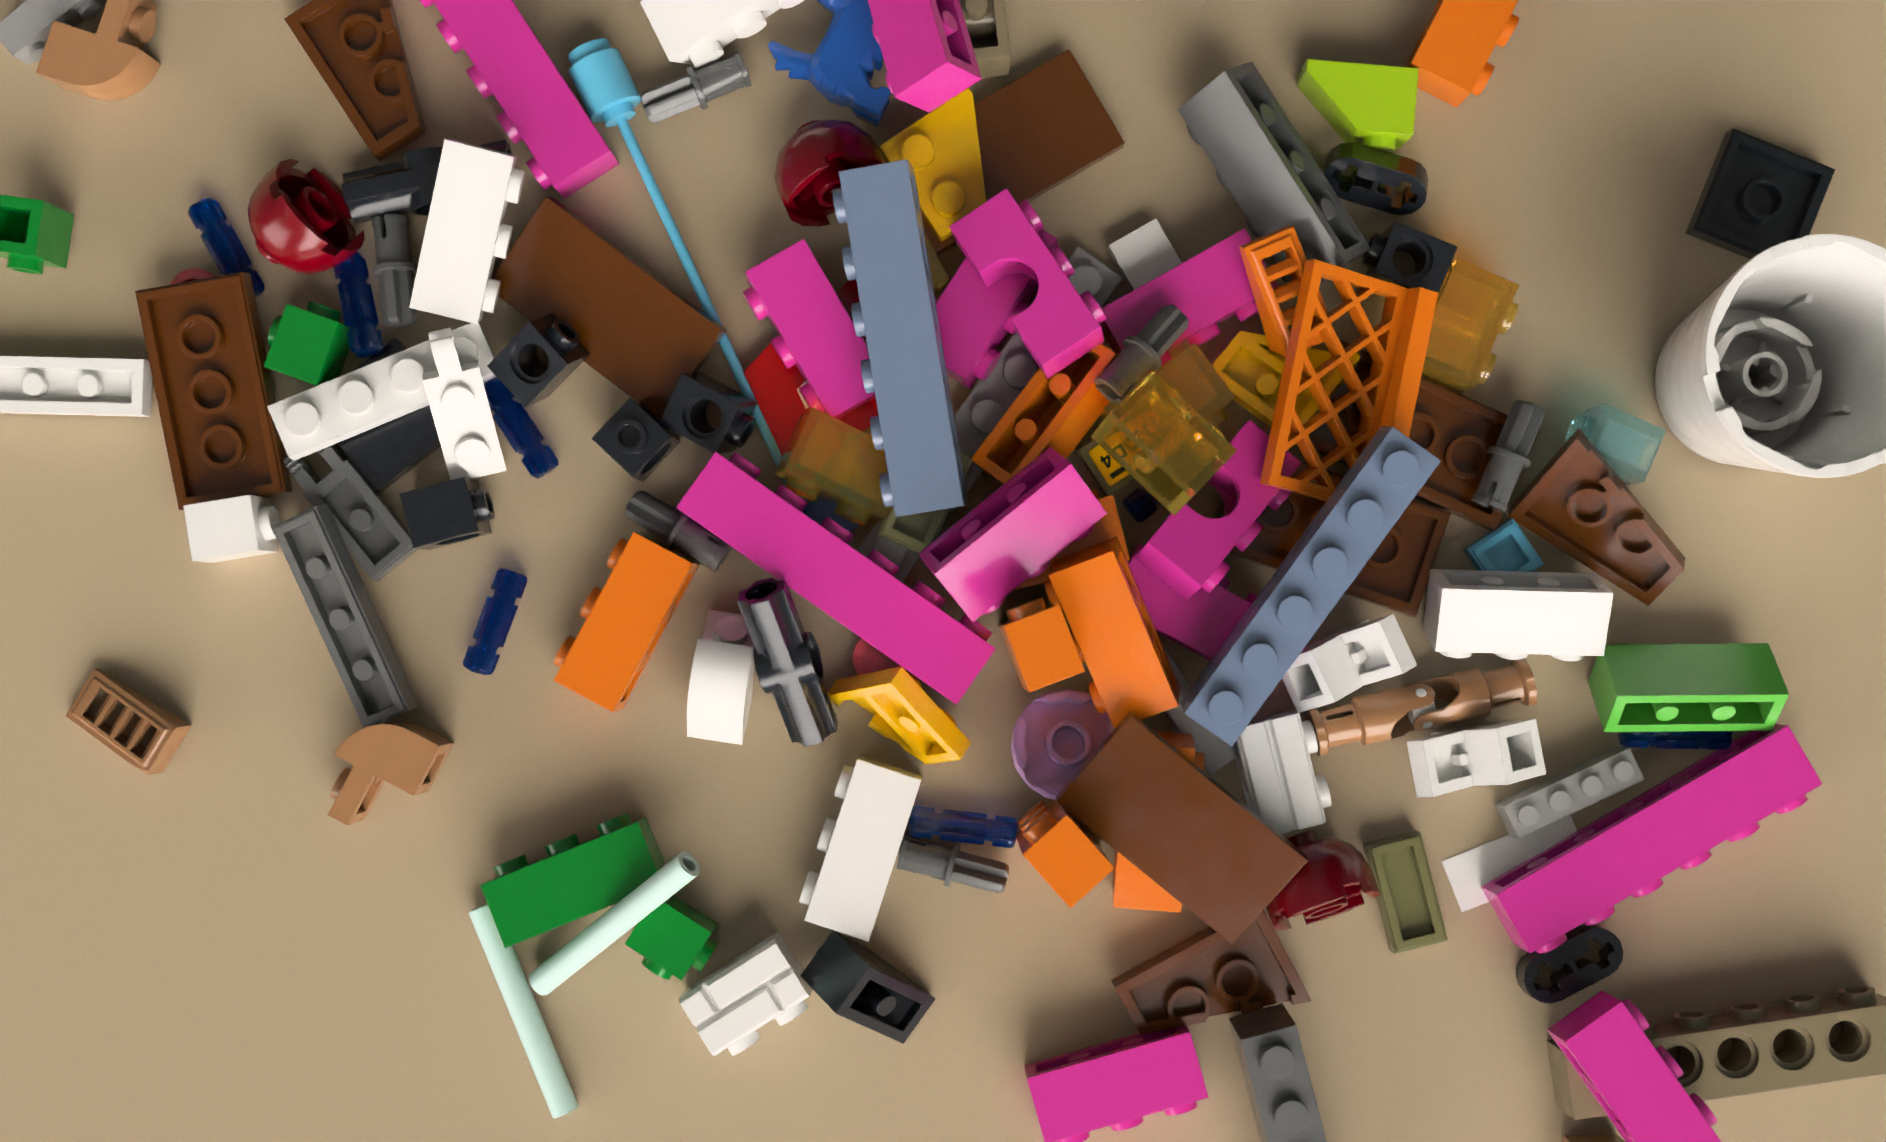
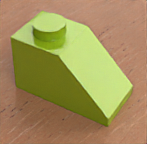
M1307 59L1297 74L1296 86L1345 143H1361L1369 147L1394 153L1396 148H1401L1414 135L1419 68Z

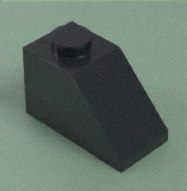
M834 930L817 950L813 959L800 975L836 1014L903 1044L935 1001V998L928 991L869 948Z

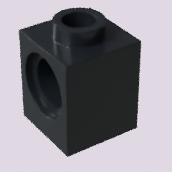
M1395 221L1382 235L1378 233L1373 234L1368 243L1371 249L1364 253L1361 264L1369 266L1366 272L1367 276L1408 289L1422 287L1439 294L1457 246ZM1394 251H1404L1411 255L1415 262L1414 275H1405L1396 269L1393 263Z
M551 313L528 322L487 367L526 408L549 397L590 353L580 343V336L574 327ZM537 345L542 347L547 353L549 359L548 368L537 357Z
M702 372L682 373L659 424L712 453L734 452L737 447L741 448L745 445L753 432L756 420L751 416L758 402ZM711 401L718 405L722 415L721 423L716 430L706 420V409Z
M629 398L591 438L629 475L642 482L680 443L645 408L632 398Z
M461 477L400 494L413 548L432 550L492 534L489 520L495 518L494 505L486 487L480 488L477 480Z

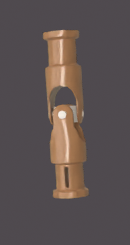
M1511 660L1510 665L1481 672L1478 668H1472L1415 682L1401 688H1390L1353 697L1350 700V704L1322 711H1318L1317 708L1305 711V720H1310L1318 744L1316 755L1323 756L1328 754L1329 748L1358 741L1363 745H1369L1401 737L1414 731H1426L1488 716L1491 713V709L1521 702L1525 706L1534 705L1537 702V688L1533 672L1527 660ZM1434 699L1445 700L1449 705L1436 710Z

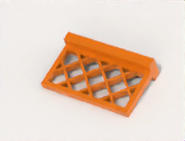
M1317 259L1305 261L1260 484L1327 501L1336 488L1326 469L1343 456L1349 468H1351L1381 426L1394 427L1409 438L1438 292L1422 287L1408 289ZM1321 278L1333 281L1343 300L1341 304L1327 314L1317 297ZM1353 288H1357L1360 290L1357 293H1355ZM1372 294L1385 297L1381 322L1375 327H1372L1360 302ZM1346 312H1349L1361 337L1343 348L1331 323ZM1319 332L1332 357L1314 369L1306 354L1309 338ZM1366 346L1373 361L1369 378L1361 383L1349 358ZM1337 367L1349 392L1332 404L1320 378ZM1308 388L1320 413L1302 425L1294 408L1297 395ZM1355 401L1361 413V420L1358 432L1349 437L1338 413ZM1326 422L1338 447L1320 459L1308 435ZM1297 443L1309 468L1295 478L1283 476L1281 471L1285 452ZM1315 478L1318 485L1309 483V481Z

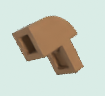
M107 0L96 34L53 20L36 73L62 89L97 100H121L140 92L151 82L161 64L142 51L144 44L152 38L156 29L155 12L157 5L151 0Z
M405 721L376 724L354 732L341 743L334 753L337 757L353 764L352 769H344L335 781L330 792V797L335 799L328 816L345 825L364 820L384 781L412 796L428 792L454 742L419 724Z

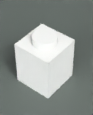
M245 495L183 506L192 561L215 563L278 552L277 538L272 527L281 523L277 509L270 504V498Z

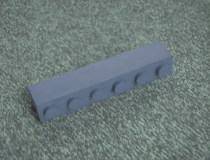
M908 159L839 171L841 188L833 189V202L839 224L847 222L851 245L842 246V257L847 279H856L860 302L852 303L851 310L857 337L866 336L869 359L861 360V373L866 393H875L878 415L870 417V427L875 449H884L888 472L880 473L879 475L885 507L894 506L895 517L969 505L914 167Z
M1381 426L1182 699L1180 704L1184 713L1232 747L1441 460L1394 427Z

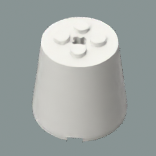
M1839 234L1806 235L1802 238L1782 242L1762 251L1734 272L1675 328L1660 353L1655 374L1656 398L1663 419L1675 437L1691 451L1711 461L1813 478L1849 476L1880 464H1885L1886 249L1867 240Z

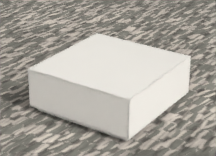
M1156 218L1109 244L1107 247L1109 254L1131 292L1182 263Z

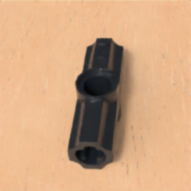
M506 139L477 145L513 155L510 144ZM427 147L412 150L403 154L400 162L343 173L342 191L352 220L362 223L371 221L376 216L384 218L385 214L400 215L409 212L415 215H429L443 147Z
M771 577L755 581L750 587L739 592L737 603L755 646L753 653L754 664L761 687L765 693H773L792 742L801 743L804 747L822 743L830 734L837 732L838 720L822 680L823 663L817 641L812 632H804L785 580L779 581Z

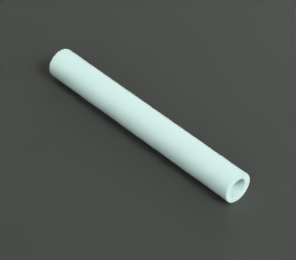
M687 852L679 853L533 970L529 975L531 987L540 995H548L697 877L700 874V867L696 859Z
M488 904L468 912L552 1118L568 1114L578 1108L579 1105L513 945L507 948L504 947Z

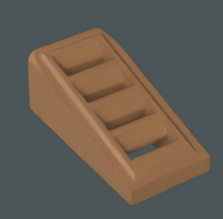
M99 668L92 671L65 715L128 763L148 775L164 772L192 726ZM102 688L109 695L96 716H93L87 710ZM118 701H120L125 707L111 727L105 722ZM136 713L141 719L130 737H127L122 733ZM153 725L158 730L147 748L140 745V742L150 726Z

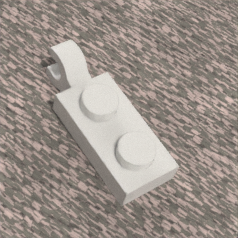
M451 328L429 332L430 345L437 370L423 373L422 381L450 480L461 477L473 479L506 471L478 361L460 364Z

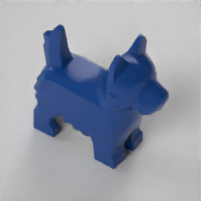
M817 0L833 15V19L815 53L799 52L772 40L768 44V48L773 58L777 60L775 69L776 71H790L788 77L791 79L810 81L816 90L829 102L850 108L856 117L878 127L890 103L888 99L891 91L884 86L874 89L869 82L873 78L874 69L877 71L882 69V60L884 61L881 47L872 32V24L874 22L868 0Z

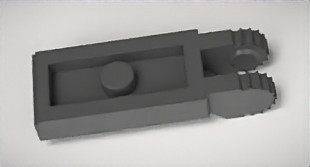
M337 444L317 451L333 469L322 480L304 457L295 461L288 456L284 458L285 466L306 491L304 496L313 507L327 504L348 551L373 581L383 579L418 550L413 548L408 528L382 496L374 491Z

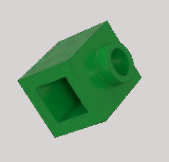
M0 195V257L7 259L6 268L38 275L43 274L44 266L66 269L74 215L44 200Z
M309 301L306 310L286 304L283 315H278L270 327L268 343L271 347L263 367L318 386L340 377L356 330L340 323L339 320L342 313L327 306Z
M673 895L637 923L625 945L644 956L642 964L652 973L664 979H670L673 975L682 981L691 967L701 972L719 943L710 938L718 923Z

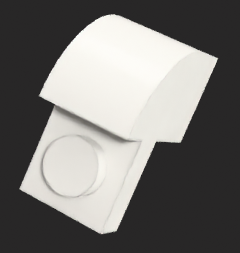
M709 609L702 639L697 640L687 701V737L743 744L753 698V673L755 668L753 653L755 646L742 614Z
M1390 614L1373 621L1367 619L1305 646L1282 680L1297 712L1300 713L1334 703L1364 685L1403 674L1417 666V663L1394 614Z
M1536 718L1456 727L1432 732L1431 736L1407 742L1417 797H1435L1472 786L1509 785L1546 774Z

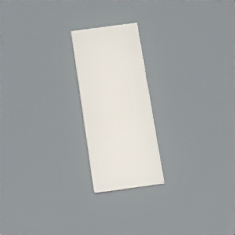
M1571 815L1521 838L1506 835L1441 861L1461 912L1489 902L1481 886L1577 832Z

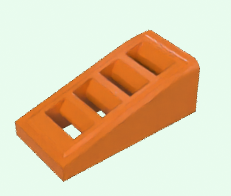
M1291 225L1239 246L1269 349L1285 357L1292 329H1288V326L1293 324L1296 305L1281 311L1279 304L1296 296L1298 297L1304 265L1307 260L1295 228ZM1284 250L1285 260L1267 268L1263 267L1262 259ZM1291 273L1293 281L1272 289L1271 281ZM1319 291L1317 297L1327 314V308ZM1319 332L1309 338L1307 349L1324 342Z

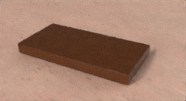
M1070 49L974 104L986 202L1006 188L1017 204L1025 199L1030 202L1122 149L1125 144ZM922 215L925 240L935 257L957 244L953 235L940 242Z
M546 196L508 252L506 259L502 261L491 278L501 281L498 296L530 321L553 313L557 318L563 319L572 325L580 336V343L590 353L584 362L659 419L662 418L681 374L698 372L727 331V329L553 197Z
M240 272L135 291L179 510H184V505L245 495L262 497L293 491L289 469L285 466L283 460L286 458L285 448L267 406L276 402L269 368L263 367L267 356L251 274Z
M1340 340L1343 348L1349 345V343ZM1363 349L1357 352L1361 359L1358 366L1354 369L1361 383L1369 378L1373 361L1369 352ZM1421 376L1409 438L1437 457L1441 462L1415 497L1489 531L1496 530L1503 512L1493 510L1491 505H1488L1487 508L1477 504L1471 498L1478 488L1491 457L1487 453V449L1489 446L1496 445L1508 415ZM1345 381L1330 398L1332 404L1349 392ZM1354 401L1338 413L1349 437L1358 432L1361 420V413ZM1326 422L1308 435L1317 453L1326 456L1338 447ZM1540 429L1538 430V433H1537L1536 438H1535V440H1534V442H1533V445H1534V443H1535V441H1536V439H1537V436H1538V434H1539V432H1540ZM1344 456L1337 461L1348 466Z
M1300 461L1302 463L1290 478H1295L1308 469V464ZM1327 470L1335 488H1337L1345 476ZM1315 478L1309 481V483L1318 485ZM1292 492L1276 511L1267 505L1256 519L1264 525L1259 534L1243 552L1234 546L1229 554L1277 570L1326 501ZM1220 498L1214 518H1222L1224 516L1222 498ZM1412 500L1344 594L1409 617H1416L1429 580L1430 569L1433 568L1451 513Z
M1131 711L1056 795V802L1231 944L1239 938L1308 862L1306 854Z

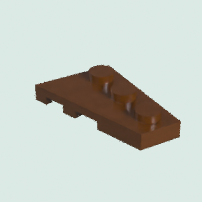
M312 0L284 19L375 158L382 161L426 132L392 0Z
M1579 428L1510 507L1508 517L1514 519L1525 528L1647 606L1685 569V557Z
M1264 910L1233 944L1209 926L1111 980L1140 1034L1206 1022L1208 1017L1241 1011L1242 1014L1263 1009V1006L1288 1001L1292 1005L1312 1001Z

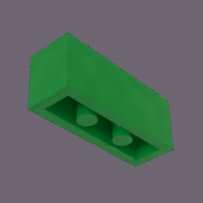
M625 813L596 825L600 835L580 843L575 833L546 845L545 849L548 856L528 864L526 856L523 854L494 866L493 870L496 877L480 886L504 947H510L614 905L661 869L665 862L647 817L631 822L629 814Z

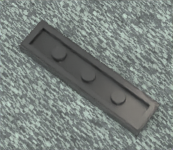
M327 504L313 507L273 526L272 530L363 727L380 724L418 707V702Z

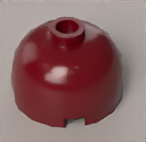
M814 120L803 124L779 152L775 170L778 193L790 220L801 226L821 227L831 225L827 215L835 212L833 189L841 188L839 171L883 164L885 161L872 137L849 121Z
M288 159L280 161L257 184L247 208L250 228L255 237L256 246L267 260L293 271L314 274L333 269L361 249L365 240L364 230L356 235L354 227L348 220L352 219L345 203L343 192L326 175L315 168H312L307 174L293 168L299 162L298 160Z
M1307 831L1289 837L1287 840L1306 854L1308 862L1266 908L1274 930L1292 929L1288 919L1290 917L1303 914L1306 925L1316 923L1365 904L1362 892L1376 898L1380 895V891L1363 854L1351 843L1338 838L1318 839L1315 831Z

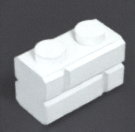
M1285 711L1251 720L1233 744L1234 749L1239 754L1235 759L1247 807L1280 834L1327 822L1323 808L1331 806V795L1324 775H1315L1310 754L1318 752V744L1310 720L1301 721L1300 713L1295 711Z
M776 932L684 990L679 997V1002L713 1056L727 1048L731 1055L734 1056L758 1041L760 1035L757 1029L771 1020L776 1019L779 1026H782L802 1014L808 1008L804 1000L810 997L812 988L800 976L803 969L795 960L782 935Z

